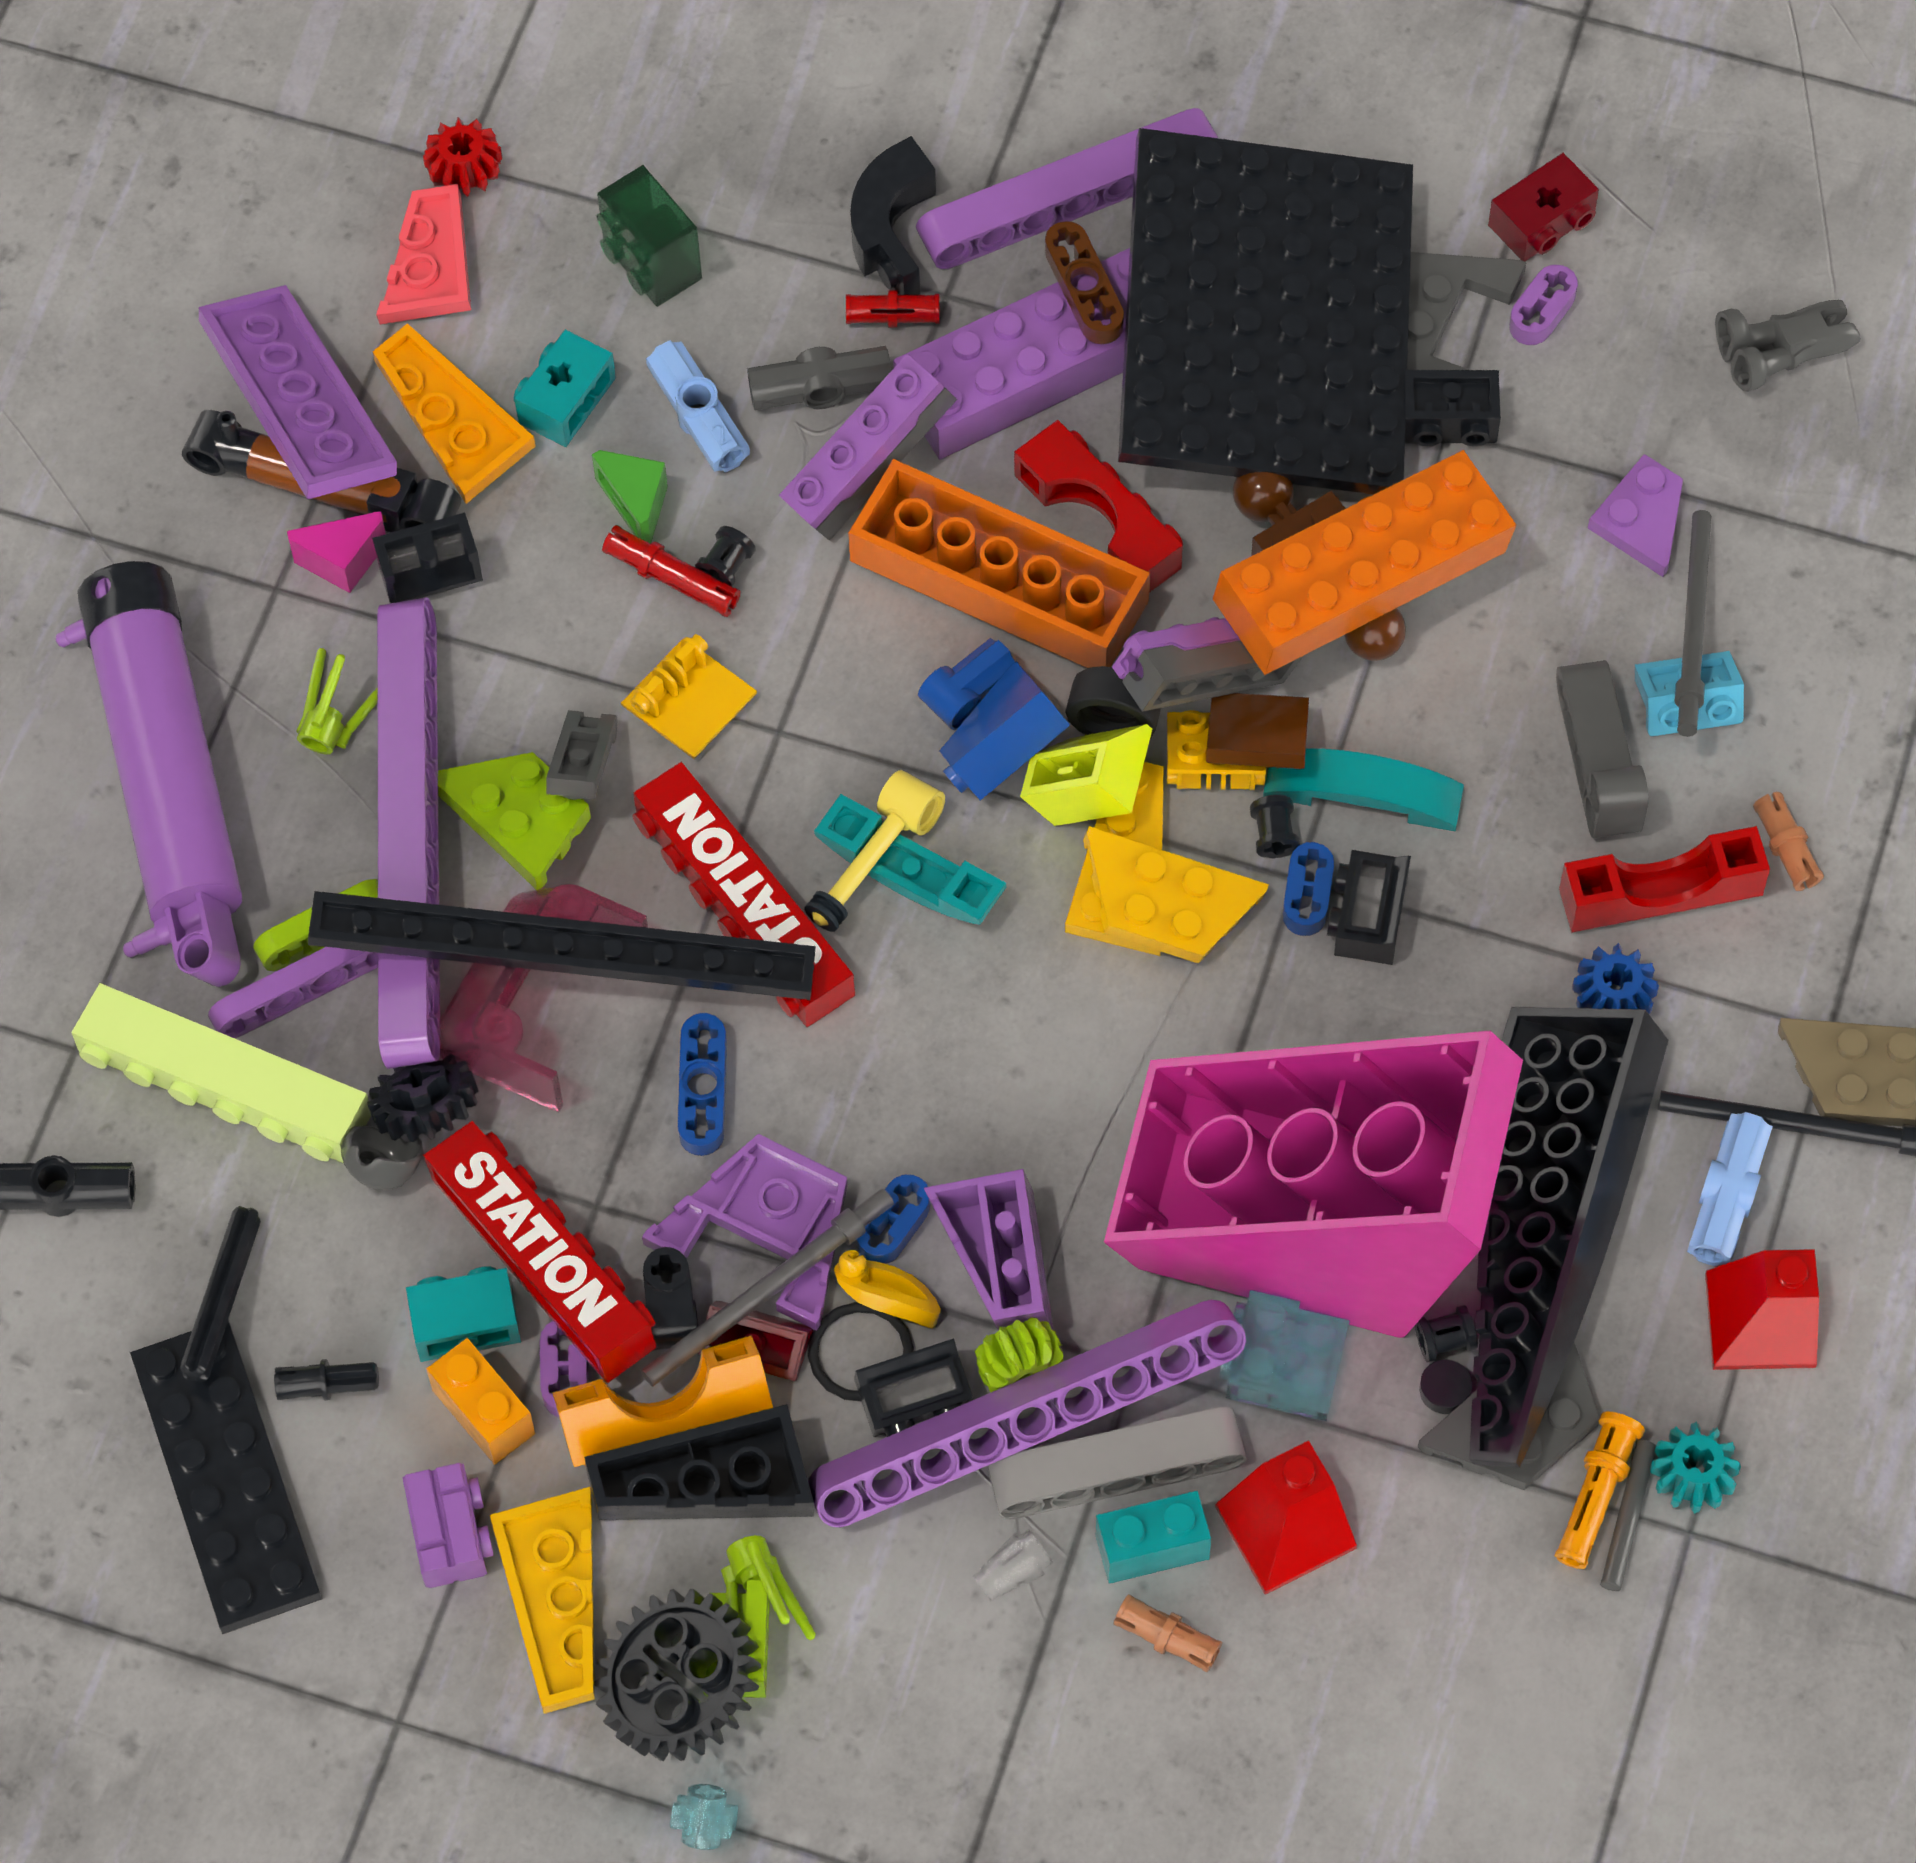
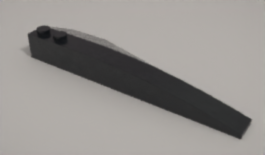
M1511 1007L1501 1041L1523 1059L1483 1242L1478 1253L1477 1289L1481 1292L1480 1310H1476L1475 1330L1479 1333L1478 1356H1474L1473 1375L1477 1379V1397L1472 1400L1469 1460L1475 1465L1521 1467L1580 1328L1619 1215L1669 1041L1646 1010Z

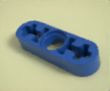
M698 1013L689 1017L681 1028L679 1139L686 1151L698 1156L709 1155L721 1146L724 1140L726 1031L722 1021L709 1013ZM703 1030L709 1031L711 1037L708 1041V1059H699L697 1038H699L700 1031ZM704 1073L713 1076L717 1084L714 1090L708 1094H695L688 1087L691 1078L697 1074ZM697 1109L706 1110V1122L709 1130L706 1131L705 1138L702 1139L696 1138L693 1131L697 1127Z

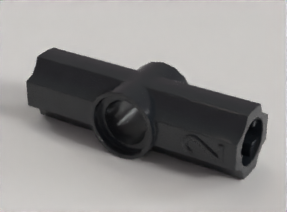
M52 1155L44 1157L36 1163H0V1210H43L50 1216L61 1217L71 1214L76 1209H132L133 1202H135V1169L132 1162L70 1163L61 1156ZM54 1181H67L66 1185L59 1191H46L49 1184Z

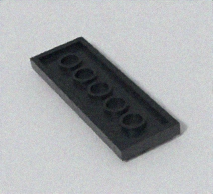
M229 1320L210 1376L205 1382L185 1379L180 1368L192 1331L130 1352L222 1635L322 1600Z

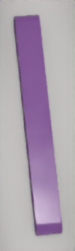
M1212 1299L1200 1302L821 1465L813 1471L808 1480L814 1507L821 1520L831 1527L840 1528L851 1525L1225 1364L1239 1356L1244 1349L1246 1343L1245 1331L1225 1303ZM1220 1325H1226L1220 1334L1208 1337L1212 1329ZM1178 1346L1172 1355L1161 1357V1354L1168 1347ZM1131 1366L1125 1375L1113 1378L1118 1369ZM1079 1386L1083 1387L1077 1396L1065 1398L1071 1389ZM1036 1407L1030 1416L1022 1419L1017 1418L1024 1409ZM988 1428L987 1432L980 1438L969 1439L977 1429ZM935 1448L941 1449L933 1458L921 1459L927 1451ZM882 1470H893L885 1479H873ZM845 1490L838 1499L825 1500L833 1491Z

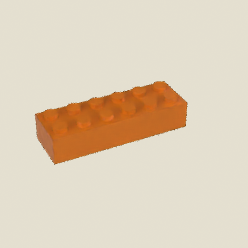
M1462 450L1221 571L1213 595V601L1263 674L1267 675L1504 554L1517 524L1468 455Z
M895 459L890 463L848 532L851 562L1086 668L1112 666L1149 602V572Z

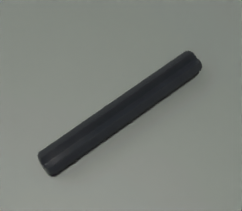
M238 1206L232 1211L180 1365L183 1377L189 1381L205 1382L210 1376L261 1223L258 1211L252 1207Z

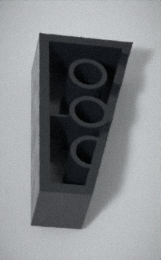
M787 1404L584 1457L599 1520L814 1517V1501Z

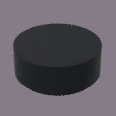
M1448 1359L1435 1361L1428 1365L1422 1373L1419 1386L1421 1399L1432 1411L1440 1414H1450L1470 1397L1472 1379L1468 1370L1456 1361Z

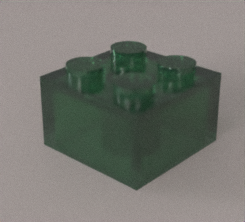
M644 165L597 192L600 213L596 217L603 234V239L600 240L601 248L610 262L613 264L619 262L627 271L626 275L631 286L640 296L646 294L655 306L658 307L702 279L697 227Z

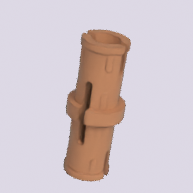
M1773 792V802L1769 794L1761 797L1754 803L1753 808L1758 813L1771 839L1768 846L1772 854L1780 857L1796 891H1803L1805 889L1804 881L1808 889L1812 888L1824 878V875L1819 870L1806 844L1808 835L1805 829L1797 826L1781 792Z
M1130 1594L1122 1602L1113 1625L1132 1632L1154 1644L1155 1651L1161 1654H1165L1167 1651L1175 1656H1179L1205 1672L1211 1669L1222 1646V1641L1216 1640L1207 1634L1205 1635L1181 1622L1182 1617L1174 1612L1167 1615L1146 1605Z

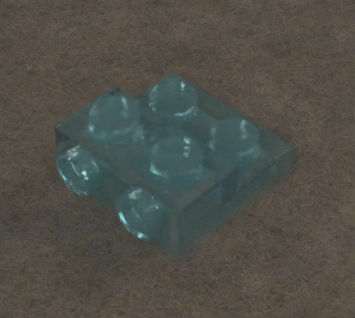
M1250 1290L1247 1304L1237 1302L1234 1311L1235 1318L1245 1331V1347L1239 1356L1221 1365L1219 1379L1228 1380L1226 1398L1327 1421L1350 1320L1301 1310L1300 1301Z

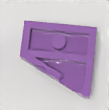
M1644 454L1590 517L1588 529L1663 577L1668 570L1683 478Z

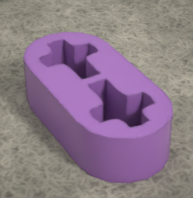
M1563 265L1544 267L1514 304L1511 311L1509 329L1512 337L1519 343L1537 345L1545 341L1575 301L1578 287L1577 277L1571 269ZM1557 284L1564 286L1563 290L1558 289L1550 299L1547 298L1548 287L1554 288ZM1537 311L1540 312L1539 323L1533 322L1530 326L1523 324V319L1530 320Z
M551 1321L544 1327L540 1336V1389L546 1409L552 1415L559 1417L553 1392L560 1390V1375H569L571 1387L588 1383V1361L574 1344L568 1347V1361H560L555 1344L559 1342V1336L565 1334L554 1321Z

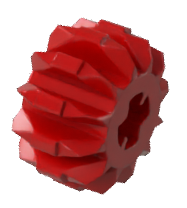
M457 117L455 126L448 127L440 122L438 134L428 135L426 141L427 149L424 151L423 160L434 186L458 184L459 189H462V192L468 198L471 188L477 187L486 192L487 180L498 179L500 172L499 164H501L502 160L501 147L498 146L496 135L492 128L482 129V125L477 118L469 125H464L463 121Z

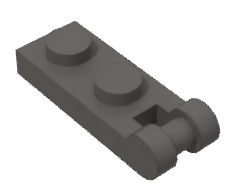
M568 710L546 777V794L560 795L573 800L596 798L611 745L616 740L617 715L601 714L600 718L584 717V712Z

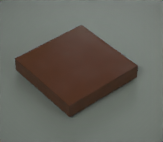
M1233 693L1211 698L1206 763L1304 769L1309 697Z

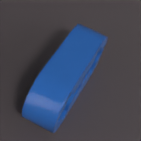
M1306 842L1299 845L1293 851L1289 863L1283 906V921L1291 932L1300 936H1311L1318 933L1324 927L1327 920L1334 871V857L1327 847L1316 842ZM1308 860L1317 861L1318 868L1315 873L1314 882L1305 881V866ZM1303 896L1312 897V912L1308 919L1299 917Z
M901 1175L894 1178L884 1189L893 1199L894 1205L865 1226L866 1233L857 1239L858 1251L860 1255L866 1257V1260L888 1264L893 1262L906 1247L930 1211V1200L924 1190L925 1187H928L925 1181L915 1175ZM911 1192L916 1193L918 1206L909 1203L900 1215L896 1214L899 1210L898 1195L907 1197ZM888 1224L891 1225L888 1231L890 1244L880 1243L876 1248L871 1247V1237L869 1234L872 1233L879 1236Z

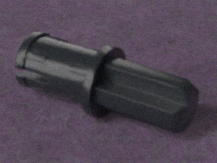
M322 1359L320 1364L276 1367L274 1374L275 1393L277 1400L322 1396L323 1400L327 1401L331 1399V1393L377 1389L379 1386V1371L377 1364L374 1362L329 1366L327 1359Z

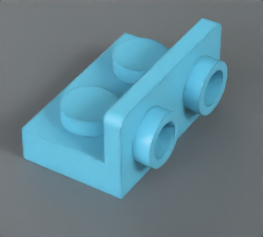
M1730 651L1702 655L1701 680L1705 684L1704 704L1698 711L1697 730L1742 723L1744 719V683ZM1682 658L1635 664V682L1646 707V729L1650 736L1678 733L1679 707L1675 704L1674 699L1676 682L1681 679Z

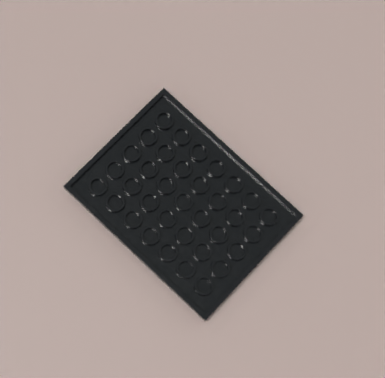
M1139 128L1135 149L1118 462L1232 477H1241L1255 472H1269L1286 477L1294 485L1373 495L1404 480L1406 425L1404 370H1407L1413 164Z

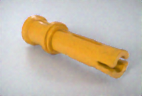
M1606 1411L1600 1415L1598 1421L1602 1427L1593 1451H1588L1584 1457V1467L1587 1470V1474L1572 1509L1560 1545L1554 1554L1559 1562L1576 1569H1585L1587 1567L1589 1555L1600 1526L1603 1523L1616 1484L1628 1477L1630 1467L1627 1462L1635 1441L1640 1440L1645 1432V1428L1641 1423L1617 1412Z

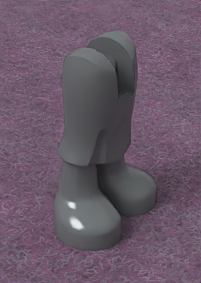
M1842 300L1823 301L1789 314L1771 315L1770 320L1755 324H1748L1744 315L1738 309L1732 308L1718 312L1715 319L1716 337L1720 353L1725 362L1732 361V378L1743 391L1760 388L1766 382L1767 377L1784 369L1788 371L1793 370L1806 361L1847 351L1861 340L1859 331L1853 323H1840L1847 315V308ZM1770 344L1774 347V349L1761 352L1759 348Z

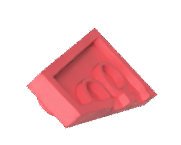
M458 184L412 191L399 234L400 246L394 265H390L388 272L387 291L384 301L379 303L376 314L380 325L471 310L462 200Z

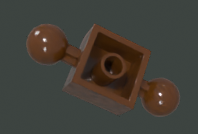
M1249 473L1236 477L1233 485V499L1238 510L1250 520L1270 522L1272 525L1253 537L1251 556L1346 508L1334 493L1329 491L1297 511L1291 504L1294 496L1292 482L1286 477L1275 473ZM1396 608L1344 636L1347 645L1357 656L1365 660L1380 661L1391 657L1400 649L1405 639L1406 625L1402 614Z

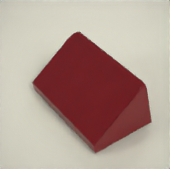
M723 1301L712 1303L709 1306L706 1321L729 1303ZM754 1310L704 1349L752 1336L760 1354L764 1373L797 1381L813 1329L798 1322Z

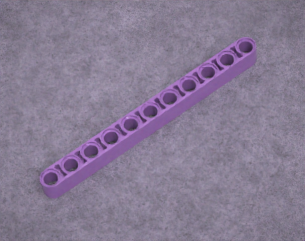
M425 597L379 605L378 898L439 905L437 627L433 606L429 598ZM378 953V1040L382 1061L387 1069L439 1060L440 959Z

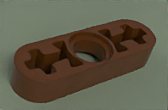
M1070 221L1054 224L1049 228L1045 236V255L1083 335L1089 341L1096 344H1108L1117 340L1123 331V307L1086 231L1079 224ZM1066 240L1069 246L1074 245V261L1070 262V256L1066 248L1059 246L1060 241ZM1086 274L1094 277L1098 283L1094 288L1082 291L1076 289L1071 284V281L1078 275ZM1098 302L1103 318L1105 320L1110 319V324L1103 325L1100 320L1094 321V305Z

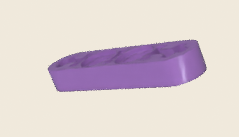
M325 947L224 997L211 1007L208 1017L216 1031L232 1038H237L378 968V953Z

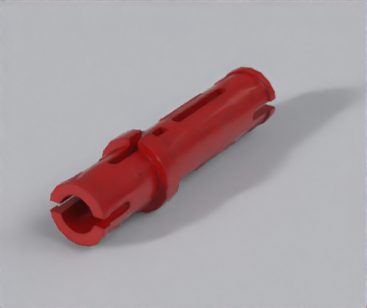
M615 525L611 529V532L615 535L608 533L602 547L603 553L609 554L636 568L639 576L645 579L653 577L715 610L724 617H728L731 614V610L728 607L733 610L735 609L741 594L739 589L733 588L667 553L664 550V545L656 541L650 544L622 529L619 525Z

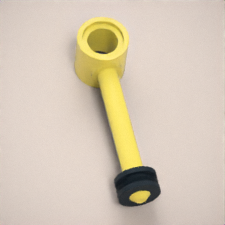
M903 770L895 772L884 785L877 802V811L887 817L831 890L828 893L817 891L813 895V898L804 907L807 916L819 927L829 932H835L839 925L842 924V921L848 916L847 910L843 905L902 830H911L922 836L933 828L944 808L945 794Z

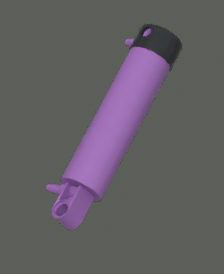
M127 561L115 563L95 571L84 579L77 591L82 619L65 627V630L58 633L55 639L60 647H66L71 643L76 644L86 638L88 647L92 651L149 914L154 923L153 928L133 937L131 941L125 943L123 951L127 957L132 958L138 954L143 955L161 945L166 946L172 943L175 961L181 971L212 986L222 987L234 980L241 965L231 914L236 912L242 904V893L182 636V621L172 577L162 566L151 562Z

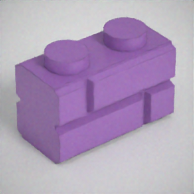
M461 1463L437 1467L432 1471L428 1469L410 1473L402 1477L425 1587L434 1588L452 1584L457 1580L465 1581L485 1576L487 1570L484 1558L494 1556L488 1526H477L474 1510L484 1508L478 1477L468 1479L465 1466Z

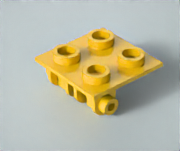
M694 634L691 638L684 637L621 702L624 708L693 759L703 751L757 694V690L706 654L705 651L709 646L697 634Z
M1196 710L1167 712V784H1176V789H1201V774H1206V790H1211V774H1220V790H1226V774H1230V789L1255 790V785L1265 786L1266 767L1206 763L1210 712H1199Z

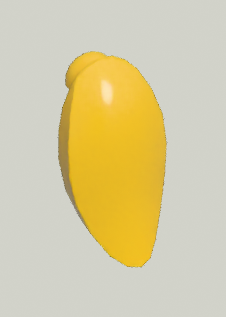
M849 1250L840 1255L839 1263L834 1267V1273L838 1284L854 1300L879 1312L931 1329L936 1327L941 1310L937 1299L912 1274L892 1265L866 1260V1257L864 1255L859 1256V1252L856 1250Z

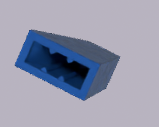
M1016 661L1006 670L939 750L949 763V766L943 772L961 793L969 787L976 797L982 800L1068 728L1070 724Z

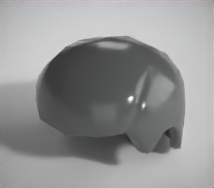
M368 1125L354 1126L341 1145V1157L349 1173L363 1185L375 1190H389L401 1187L415 1173L424 1155L422 1140L419 1137L415 1142H407L402 1138L394 1141L391 1139L389 1132L381 1134L377 1128Z

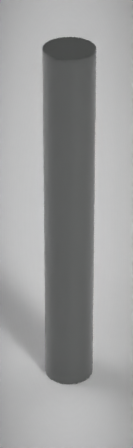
M1638 1440L1636 1442L1630 1472L1626 1481L1600 1583L1607 1590L1620 1591L1650 1476V1466L1655 1456L1656 1445L1650 1441Z

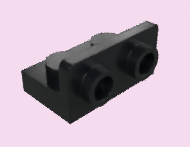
M1404 370L1405 443H1416L1420 446H1434L1439 443H1463L1467 446L1477 447L1486 443L1497 442L1501 420L1499 370Z

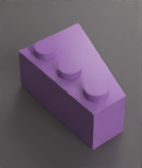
M1024 1169L925 1187L924 1190L998 1331L1000 1326L1007 1327L1012 1325L1015 1320L1024 1322L1029 1318L1047 1321L1053 1330L1034 1193Z

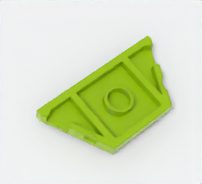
M533 752L438 770V796L537 891L547 883L546 872L554 860H563L571 848L572 839L582 832L591 819L589 804L584 799L573 800L560 795L546 794V777L549 767Z

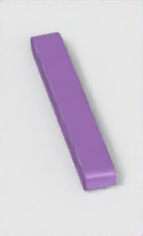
M1199 108L1188 109L1142 127L1145 129L1218 138L1204 112ZM1139 129L934 208L924 214L918 220L916 230L936 267L940 269L956 267L1045 232L1058 222L1073 221L1133 197L1136 137Z

